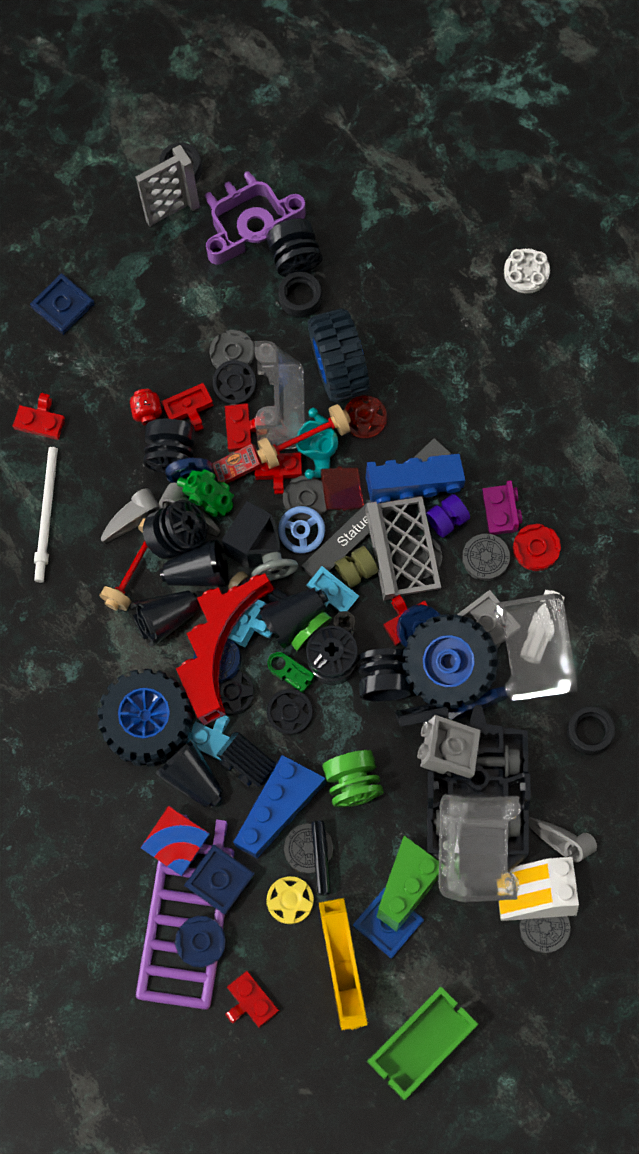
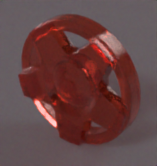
M359 396L353 398L346 405L344 410L347 413L351 407L354 410L348 414L351 420L348 423L350 433L360 438L373 437L385 427L387 413L379 399L372 396ZM379 408L382 410L383 417L377 413ZM350 425H357L358 431L354 430ZM371 426L378 427L377 429L369 432Z

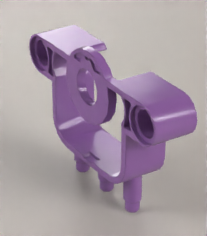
M248 171L244 173L248 185L236 190L230 182H226L225 188L229 195L217 201L211 192L206 193L205 197L212 208L213 224L218 234L208 239L206 243L209 261L217 265L223 264L245 252V242L260 243L265 241L268 231L275 225L290 219H304L306 216L304 198L301 195L292 194L279 201L266 183L256 181L254 176ZM258 195L265 196L275 211L283 216L274 221L272 215L263 208L252 207L246 209L237 220V229L242 239L235 243L228 239L227 232L218 220L221 214ZM299 207L298 210H292L291 208ZM253 218H259L264 222V227L261 231L252 232L247 228L248 222ZM214 249H222L220 252H213Z

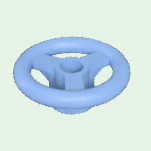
M297 506L289 509L281 517L278 525V535L282 544L290 551L308 553L315 550L323 541L325 524L320 514L314 509L306 506ZM298 513L312 516L307 521L297 520L294 523L289 521L290 517ZM317 523V537L311 544L307 545L306 537L310 534V527ZM300 525L305 527V533L303 534L297 532V528ZM285 527L291 529L292 535L299 539L300 546H296L288 540Z

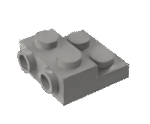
M490 590L457 614L471 618L484 626V629L493 637L492 640L497 648L500 647L503 641L520 629L519 624Z
M437 715L428 722H425L421 729V736L425 737V740L417 754L418 759H421L420 767L440 774L450 771L467 778L474 776L480 730Z

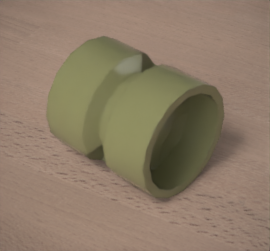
M361 546L351 552V557L344 556L334 562L339 576L350 589L361 583V578L368 579L379 572L374 559L365 546Z

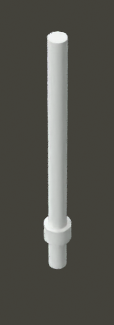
M49 447L38 550L34 556V563L36 564L35 582H44L45 565L48 564L49 560L47 547L58 448Z

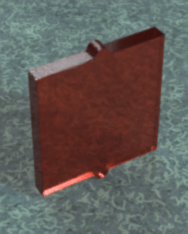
M338 466L335 469L320 470L326 510L342 509L346 511L347 509H358L364 506L358 468H342Z

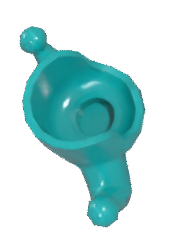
M316 408L309 409L308 414L315 421L304 423L297 436L327 423L328 420L321 416ZM331 427L296 443L298 451L311 458L315 465L314 471L311 469L305 471L307 479L324 478L330 473V457L334 455L338 448V436Z

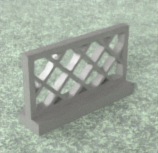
M181 145L172 149L174 157L136 176L145 218L149 226L188 205L192 211L200 207L192 162Z
M423 497L379 504L377 502L367 503L365 512L375 562L379 571L378 577L383 601L393 599V597L398 595L403 596L441 589ZM418 504L420 513L415 519L404 512L408 505ZM391 508L398 513L392 523L383 517L382 509ZM401 515L412 522L406 532L394 525ZM414 525L424 531V536L420 542L409 535ZM391 529L403 536L397 546L387 538V534ZM405 538L417 545L411 555L399 548ZM389 546L394 549L392 553H390ZM419 547L428 552L429 559L425 565L413 557ZM396 551L407 558L402 568L392 563V556ZM410 561L422 568L416 578L404 571ZM424 570L433 575L434 584L425 585L418 580ZM400 574L412 581L409 588L398 590L396 580Z

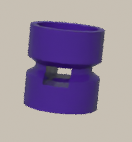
M451 494L441 502L442 506L436 505L426 512L429 524L442 538L454 531L455 525L461 526L470 519L467 508L455 494Z

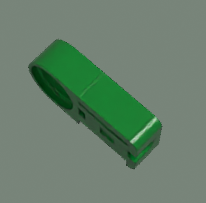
M275 652L269 656L267 661L269 671L283 681L284 679L296 689H300V692L305 693L314 681V674L284 653ZM274 659H283L286 663L285 667L282 670H275L272 667Z

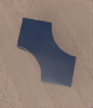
M510 686L494 688L469 705L465 706L464 702L459 703V708L448 710L449 720L465 718L472 714L475 705H480L482 708L496 705L513 695Z

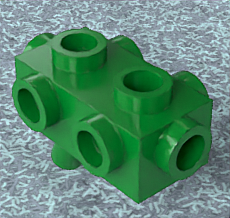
M207 470L202 472L191 471L187 479L182 477L178 479L177 486L183 488L182 492L189 496V501L204 507V512L213 517H217V515L225 516L232 509L234 495L229 492L231 487L224 482H216L214 480L216 476L212 472Z

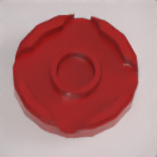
M531 524L522 528L515 537L513 544L514 557L518 563L532 571H542L553 566L558 560L561 550L560 539L555 531L542 524Z

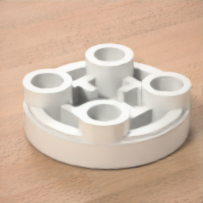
M515 249L506 260L504 267L505 280L512 289L518 292H536L543 288L549 279L550 266L547 256L543 252L533 249Z

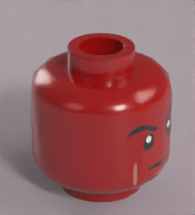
M140 389L131 397L130 406L135 421L147 425L148 422L156 420L161 416L162 409L159 395L152 392L151 389Z

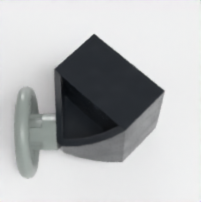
M246 501L222 539L225 555L249 569L259 565L252 571V577L266 573L270 581L291 575L297 570L298 563L293 559H282L279 535L272 515Z

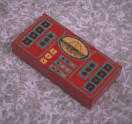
M250 444L212 463L217 480L226 484L263 466L254 444Z

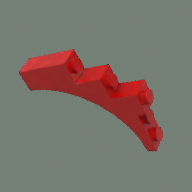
M266 573L253 576L245 584L234 586L225 594L218 587L205 591L202 596L197 598L208 622L198 624L193 627L192 631L186 633L197 658L184 661L180 667L176 668V671L198 719L204 725L226 715L220 696L218 680L220 660L225 643L242 615L257 600L275 590Z

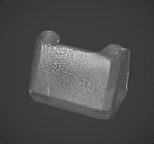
M255 341L258 375H266L269 379V384L274 385V406L263 407L256 414L257 440L267 438L271 445L276 444L278 446L297 437L300 428L305 423L304 369L297 359L273 342ZM294 444V445H292V446H290V447H287V448H285V449H294V448H297V447H296V444Z
M552 593L496 603L497 609H494V617L496 623H500L505 631L512 675L509 677V682L505 684L508 697L511 696L512 701L577 692L576 673L562 596Z
M443 795L440 802L439 889L444 897L460 902L517 900L519 881L512 872L507 871L508 821H514L521 810L518 796Z

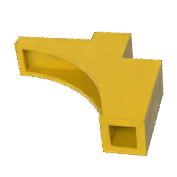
M344 898L320 902L319 908L341 1029H356L366 1026L367 1019Z

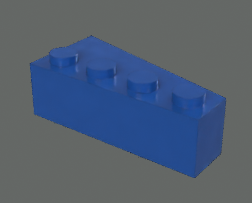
M460 454L430 456L425 462L422 459L409 458L404 464H398L396 460H388L383 466H376L375 462H367L366 483L370 502H377V504L422 495L424 497H433L439 492L444 491L455 493L464 488L465 484Z
M282 755L234 840L235 847L258 858L279 836V833L306 807L317 792L326 785V778Z

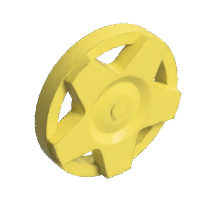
M283 877L274 882L267 894V907L270 914L277 921L284 924H296L306 919L312 911L314 903L313 893L309 885L302 879ZM293 881L296 883L293 886H289L286 882ZM274 889H276L278 895L271 899V895ZM305 890L309 894L310 901L303 897ZM281 910L284 919L279 917L274 911ZM298 911L305 912L301 917L295 919Z

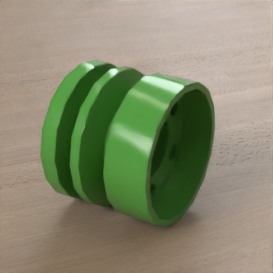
M370 750L340 755L322 765L326 781L329 783H339L329 790L330 795L336 796L332 799L334 807L361 805L384 793L381 785H375L380 782V776L367 775L377 767L373 752Z

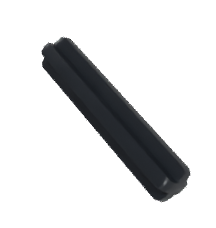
M314 821L311 823L317 894L324 896L331 893L324 821Z

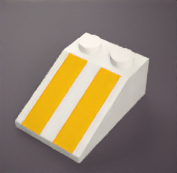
M572 857L550 858L516 866L506 875L496 880L501 921L577 915L579 902Z

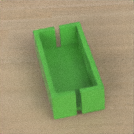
M442 987L368 1060V1064L384 1080L387 1076L391 1079L388 1084L404 1101L478 1025L462 1007L457 1013L453 1010L458 1003Z

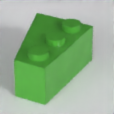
M405 836L402 839L377 912V918L396 932L436 883L444 869L442 863Z

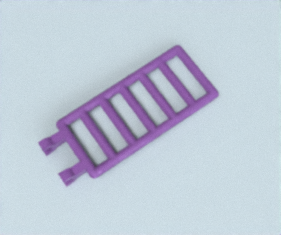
M216 820L213 844L234 858V850L224 847L228 823L227 821ZM204 844L198 854L206 855L213 845ZM158 860L136 998L151 1002L209 1009L217 962L207 966L206 973L151 965L153 950L177 953L175 942L155 939L157 925L181 927L189 919L159 914L162 899L211 906L196 894L164 889L166 874L180 875ZM188 867L182 877L190 878L196 868ZM216 909L214 920L223 929L225 915ZM149 975L204 983L202 998L148 991Z

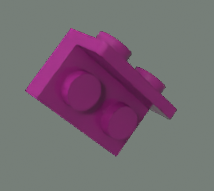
M510 480L506 481V485L482 488L489 534L498 535L517 532L519 524L522 523L521 510L516 509L515 503L518 501L517 487H513Z

